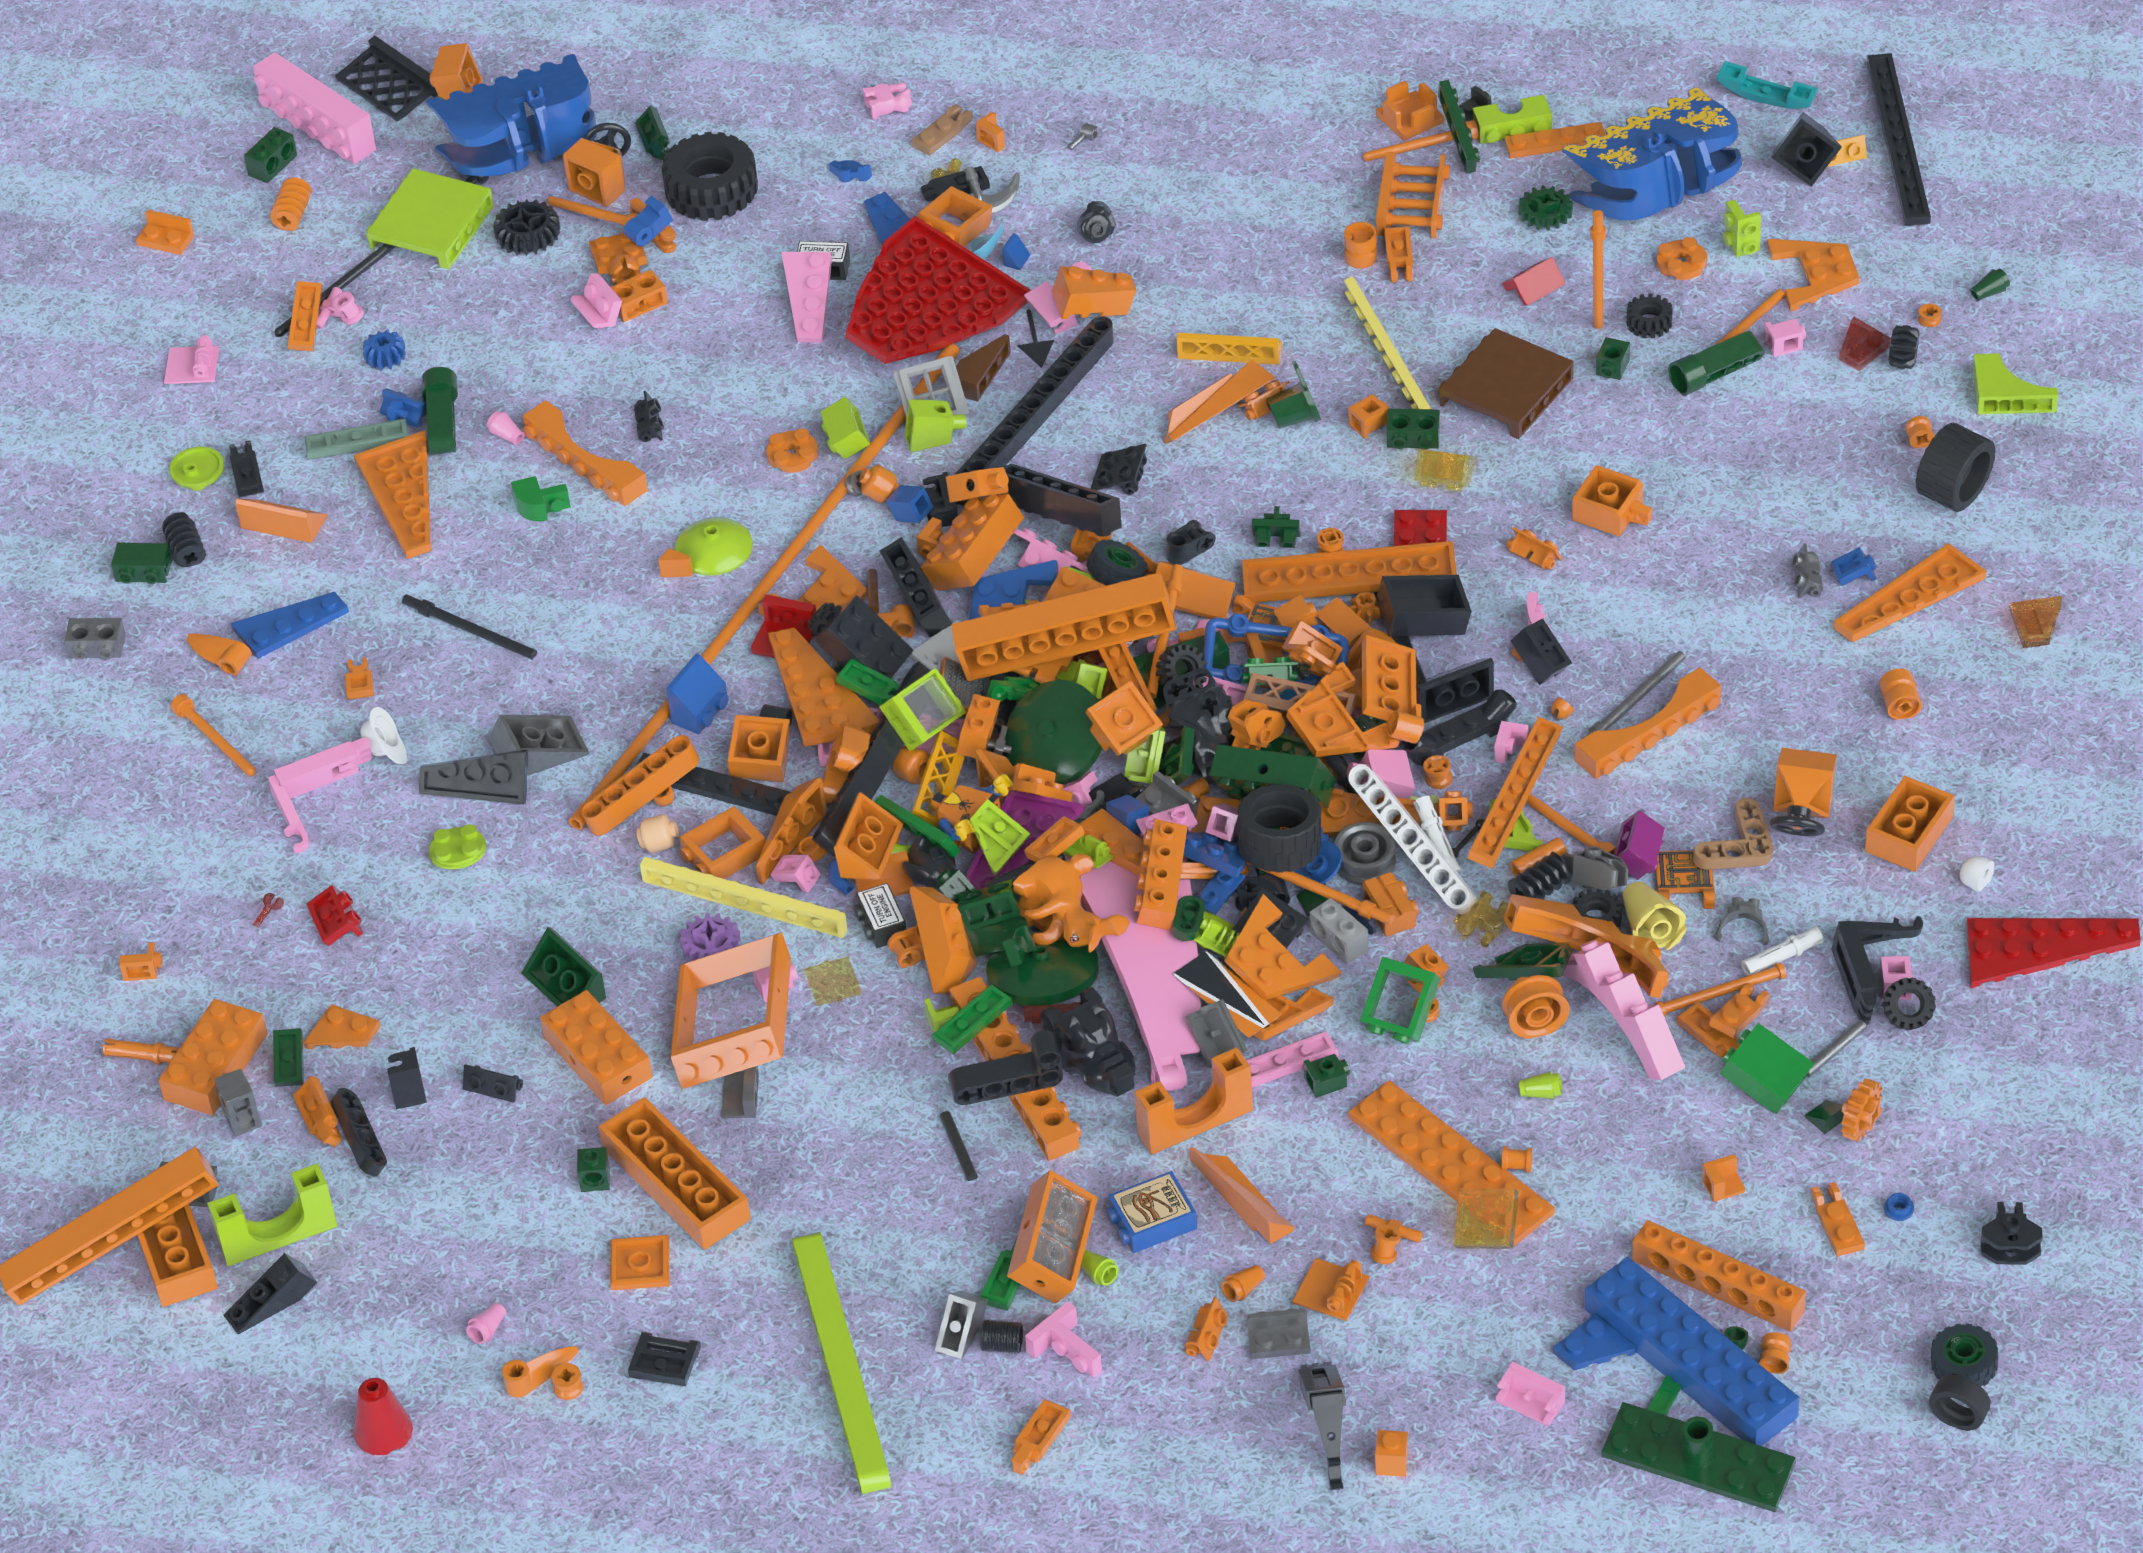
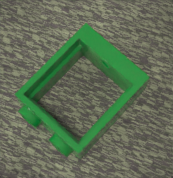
M1382 956L1360 1021L1367 1026L1366 1030L1382 1036L1385 1031L1394 1034L1392 1039L1405 1044H1409L1410 1040L1419 1042L1441 978L1434 972ZM1388 974L1423 984L1409 1028L1373 1018Z

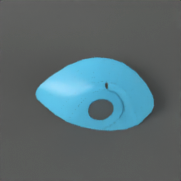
M1003 222L995 234L985 235L970 242L971 251L985 259L992 252L1004 232ZM987 241V243H985L981 248L977 250V247L981 242Z

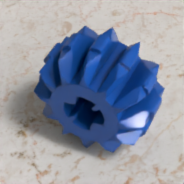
M388 329L385 332L377 330V334H369L368 340L363 341L364 359L372 369L378 367L382 371L384 367L388 366L391 370L393 364L400 366L401 360L405 359V342L397 332L390 333Z

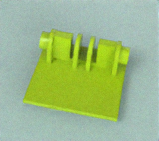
M1205 911L1199 935L1193 941L1199 943L1205 949H1211L1219 953L1226 959L1240 933L1234 936L1235 930H1233V927L1235 925Z

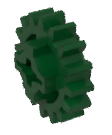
M1543 185L1541 190L1533 187L1532 193L1525 191L1524 198L1519 199L1518 214L1521 215L1522 222L1527 221L1528 227L1536 225L1537 230L1545 227L1549 231L1550 226L1558 229L1560 228V223L1567 224V218H1572L1573 201L1570 200V195H1564L1563 189L1555 191V186L1546 189Z

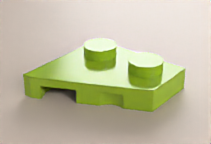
M988 799L970 818L976 838L992 873L996 876L1030 837V833Z

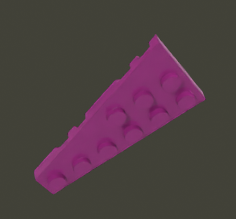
M1010 790L1000 809L1030 833V837L996 876L992 873L980 847L965 877L976 890L986 887L984 882L1032 861L1027 858L1024 849L1063 816L1075 821L1084 811L1082 804Z

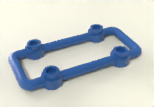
M1234 614L1229 619L1212 618L1205 627L1204 656L1202 661L1207 660L1208 664L1203 667L1204 669H1209L1213 677L1241 685L1242 673L1246 672L1239 665L1230 664L1225 669L1212 667L1216 628L1227 629L1228 633L1233 637H1242L1249 632L1287 638L1293 627L1249 622L1247 617L1242 614ZM1323 625L1311 626L1343 647L1337 659V665L1344 662L1347 666L1349 650L1347 639L1341 634L1328 632L1327 628ZM1309 675L1304 679H1316L1317 683L1322 680L1321 677L1316 675Z

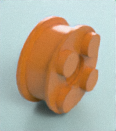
M1545 975L1517 979L1514 985L1507 990L1502 1000V1009L1508 1017L1511 1030L1517 1036L1527 1039L1552 1034L1566 1022L1570 1012L1569 1003L1563 996L1560 983L1556 979Z

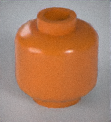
M874 465L870 470L866 468L859 478V482L862 483L861 492L878 503L888 500L899 487L896 474L880 465Z
M905 746L901 748L892 764L893 772L896 777L906 782L920 784L930 755L919 748L910 751Z

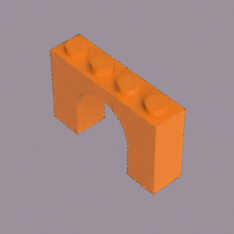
M1237 1047L1211 1058V1086L1198 1101L1187 1107L1174 1109V1100L1161 1081L1134 1092L1138 1137L1151 1155L1253 1111L1251 1066Z

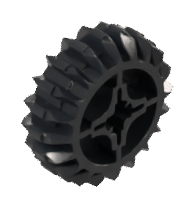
M528 199L525 202L517 200L514 205L508 204L507 209L502 208L500 214L496 215L493 225L495 239L501 246V249H506L508 253L514 251L517 256L521 252H524L527 256L531 251L537 255L538 249L546 251L547 246H553L554 240H558L561 229L559 216L553 209V206H547L546 202L539 203L537 199L533 202H529Z

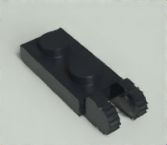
M250 440L245 441V453L238 454L235 444L229 445L231 452L230 461L239 497L264 492L255 450H252Z

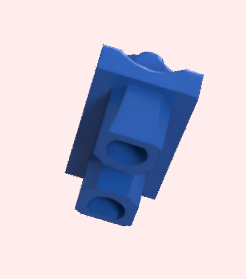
M388 388L382 390L383 402L380 414L387 416V419L390 421L406 418L408 425L416 428L421 426L422 417L427 414L425 401L411 398L402 392H396Z

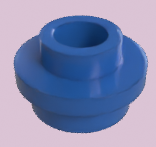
M1895 1193L1886 1200L1884 1211L1890 1219L1904 1221L1913 1215L1914 1204L1906 1194Z

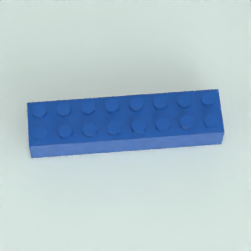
M1628 1256L1585 1288V1310L1592 1316L1594 1314L1598 1315L1637 1346V1353L1665 1377L1668 1375L1674 1382L1678 1383L1683 1392L1741 1440L1763 1446L1798 1418L1799 1396Z

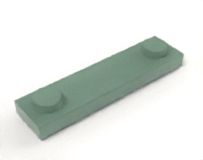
M405 418L304 437L308 460L372 449L409 435Z

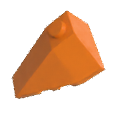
M817 777L802 783L785 796L756 864L758 883L763 885L771 877V872L782 856L791 855L798 847L799 842L807 837L823 820L827 810L823 780Z

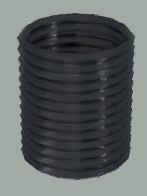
M990 1319L983 1321L980 1337L982 1351L997 1353L1014 1352L1015 1354L1021 1352L1023 1342V1324L1021 1321L1002 1322V1320L990 1321Z

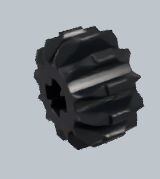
M1896 325L1893 329L1888 359L1890 366L1897 367V369H1912L1915 366L1920 335L1918 328L1909 325Z

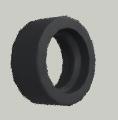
M1960 1375L1943 1376L1937 1382L1929 1397L1931 1411L1940 1421L1965 1431L1979 1428L1991 1405L1988 1393L1979 1384ZM1951 1398H1954V1399H1957V1400L1963 1402V1403L1966 1404L1969 1408L1964 1407V1406H1962V1405H1959L1958 1403H1956L1955 1401H1953Z

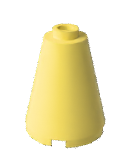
M1633 882L1629 884L1623 891L1622 899L1632 935L1652 938L1659 948L1665 946V950L1674 947L1680 942L1686 932V916L1683 911L1645 883Z

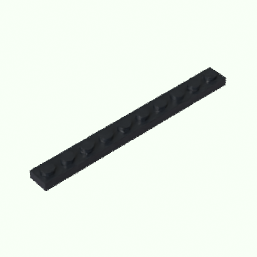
M1892 53L1867 55V66L1905 226L1930 224L1931 215Z

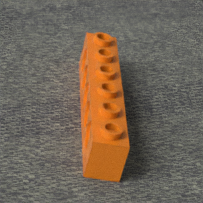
M1647 1220L1633 1239L1632 1260L1789 1332L1792 1331L1805 1311L1806 1290L1652 1221Z

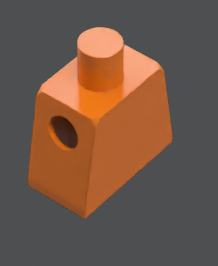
M1004 467L947 476L946 482L950 503L1008 493L1009 480ZM967 482H974V490L969 491L967 489Z

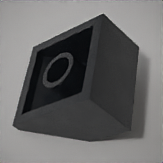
M1802 112L1774 149L1771 158L1812 187L1842 146L1821 124Z

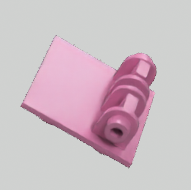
M202 335L197 339V346L169 348L164 384L214 382L220 347L213 346L210 337Z

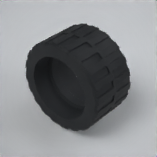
M1953 422L1945 425L1933 437L1921 458L1915 479L1918 493L1955 512L1965 510L1982 491L1992 471L1996 453L1994 442Z
M1286 784L1263 786L1248 793L1238 806V847L1240 855L1252 866L1276 873L1295 871L1312 863L1315 857L1319 855L1321 847V806L1318 804V800L1308 791ZM1271 827H1287V828H1289V829L1276 830V829H1270V828H1271Z

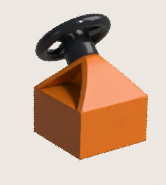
M616 123L595 125L587 131L584 138L578 140L563 154L569 191L605 207H608L625 191V173L622 156L628 152L631 146V136L623 126ZM608 130L606 136L601 137L599 140L590 141L596 133ZM617 132L624 139L621 149L617 147L614 141Z
M1781 748L1777 764L1773 811L1788 813V816L1773 817L1770 820V826L1773 829L1798 836H1819L1825 832L1824 825L1810 819V816L1829 819L1834 794L1837 754Z

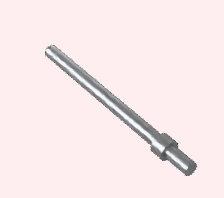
M1681 651L1675 653L1601 722L1597 721L1592 725L1586 736L1594 731H1605L1611 728L1686 659L1685 654Z

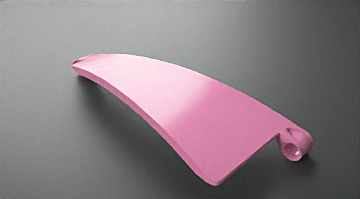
M1064 854L1065 859L1067 861H1069L1072 858ZM1183 856L1182 862H1187V858L1185 856ZM1109 861L1098 869L1093 868L1091 872L1081 876L1083 883L1081 902L1087 912L1094 913L1102 919L1115 914L1128 918L1130 924L1125 933L1120 936L1108 934L1102 937L1101 940L1118 974L1142 1039L1148 1049L1151 1061V1083L1161 1081L1168 1092L1181 1090L1184 1086H1187V1075L1180 1055L1201 1052L1185 1016L1201 1010V998L1175 977L1173 973L1198 957L1197 942L1193 940L1180 941L1172 935L1171 927L1170 930L1138 924V912L1133 911L1136 896L1141 895V890L1137 889L1139 876ZM1180 879L1177 903L1183 896H1192L1190 879Z

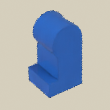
M652 195L645 201L646 207L636 217L631 218L624 227V235L638 246H644L673 221L666 206Z

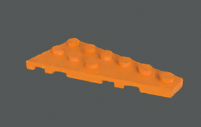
M426 430L355 454V463L406 558L410 559L432 551Z
M795 628L768 633L769 642L804 747L834 741L842 721L858 726L867 733H873L880 720L852 690L836 683L838 674Z

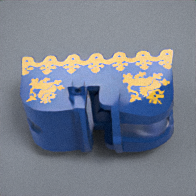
M1694 87L1688 90V98L1686 99L1679 97L1668 99L1667 108L1650 107L1646 111L1647 117H1628L1626 119L1627 126L1625 127L1617 125L1608 126L1605 129V136L1589 135L1585 137V145L1583 146L1576 144L1564 146L1562 152L1598 180L1591 184L1592 191L1584 192L1577 190L1569 194L1570 199L1594 211L1600 210L1608 218L1638 220L1661 212L1665 208H1673L1681 204L1684 194L1694 196L1707 193L1733 177L1742 166V157L1739 149L1726 148L1738 138L1739 131L1736 118L1730 111L1709 97L1700 88Z

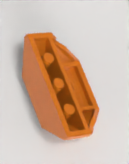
M912 886L909 890L933 993L950 995L949 989L964 983L977 966L975 952L958 909V904L932 887Z

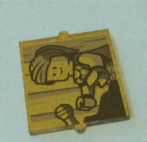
M849 957L830 962L824 961L823 964L804 969L817 1006L835 1001L842 1002L843 999L862 994Z

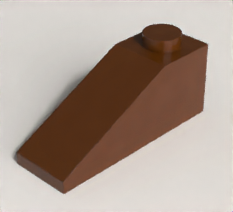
M1002 335L958 362L956 369L966 399L976 402L980 400L1011 353L1009 335Z

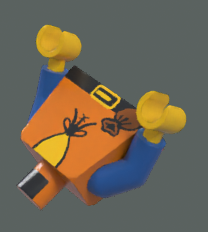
M1002 774L988 787L970 788L960 785L949 796L937 792L932 798L931 806L938 809L939 829L949 835L953 841L958 840L972 849L978 843V840L974 833L975 830L970 823V818L987 799L998 808H1001L999 796H1006L1009 790L1007 788L1013 785L1012 781L1006 774Z

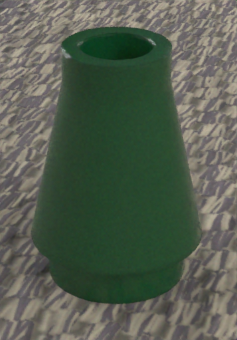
M1992 269L1975 286L1970 288V292L1977 301H1980L1986 297L2006 291L2010 281L2002 269Z

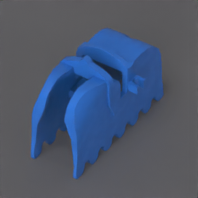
M575 54L563 57L561 64L544 62L540 65L539 71H532L530 69L520 70L517 73L518 77L514 79L507 76L498 77L492 86L482 83L476 84L472 87L473 91L470 93L454 91L450 93L448 100H441L439 98L428 99L426 105L439 117L453 141L458 144L456 146L445 143L435 146L436 152L446 159L458 173L472 176H496L521 171L530 164L529 156L526 152L532 150L536 151L537 159L541 164L555 160V156L564 154L578 140L584 138L589 129L596 125L594 111L589 107L591 105L589 80L581 69ZM524 102L533 110L534 115L526 116ZM597 133L591 138L590 141H593L596 138Z

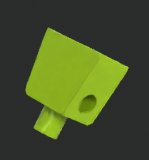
M908 400L904 436L910 453L950 444L953 430L966 429L965 415H953L947 401Z

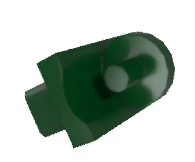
M1274 506V513H1264V519L1252 518L1253 536H1255L1256 547H1270L1271 536L1281 537L1280 545L1282 548H1295L1297 537L1301 535L1300 520L1290 519V514H1280V506Z

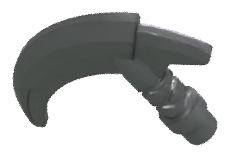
M970 166L964 169L966 181L969 183L972 192L971 196L992 205V213L1008 206L1016 196L1020 181L1018 172L1014 174L1012 182L1004 190L996 194L984 195L980 189L978 175L975 173L974 167Z

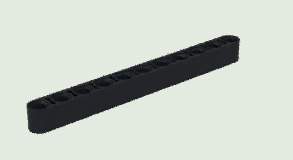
M1098 316L1092 319L955 475L1006 466L1113 345L1112 320L1105 316ZM967 482V489L969 491L974 490V482ZM969 500L956 502V504L960 506H965L966 502Z

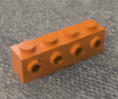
M1154 819L1152 828L1146 829L1143 845L1148 847L1147 851L1143 850L1140 867L1144 868V873L1140 872L1137 882V889L1141 890V895L1136 896L1133 911L1138 912V924L1170 930L1176 911L1187 825Z

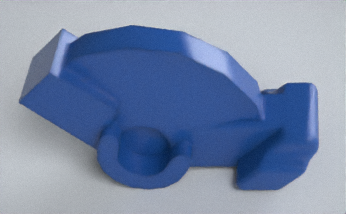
M834 160L828 164L829 171L839 177L841 182H849L853 178H859V181H867L872 176L870 165H861L854 160L839 162Z

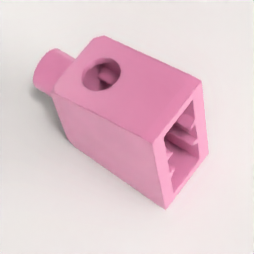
M1369 749L1365 752L1360 763H1349L1347 768L1348 778L1351 769L1356 765L1362 764L1378 774L1398 798L1410 799L1415 790L1405 750ZM1369 775L1362 778L1361 785L1368 781Z

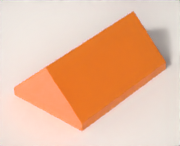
M236 498L235 502L242 529L310 543L313 542L328 515L256 499Z
M1160 560L1156 573L1161 572L1166 586V582L1170 580L1172 566L1175 564ZM1183 567L1180 580L1182 589L1180 596L1176 599L1175 609L1208 619L1226 618L1237 582Z
M861 792L855 798L834 846V851L841 878L878 880L882 876L904 823Z

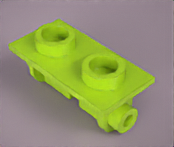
M1084 834L1063 852L1069 857L1081 853L1089 855L1093 860V868L1098 869L1114 858L1113 855L1109 854L1110 848L1106 842L1090 835L1085 837L1084 842Z

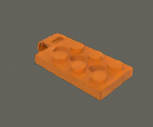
M1366 635L1362 640V714L1387 721V734L1389 737L1413 744L1419 741L1424 727V720L1421 717V705L1416 704V650ZM1385 704L1390 705L1391 710L1388 709L1385 706Z

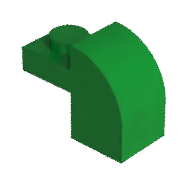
M536 476L511 482L516 508L525 519L537 522L548 521L547 513L571 508L566 483L540 489Z

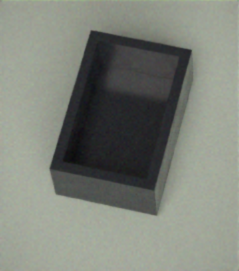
M1459 575L1382 576L1376 597L1388 636L1465 635L1472 612Z
M855 595L843 604L814 638V641L842 668L850 659H853L890 679L914 651L858 595Z

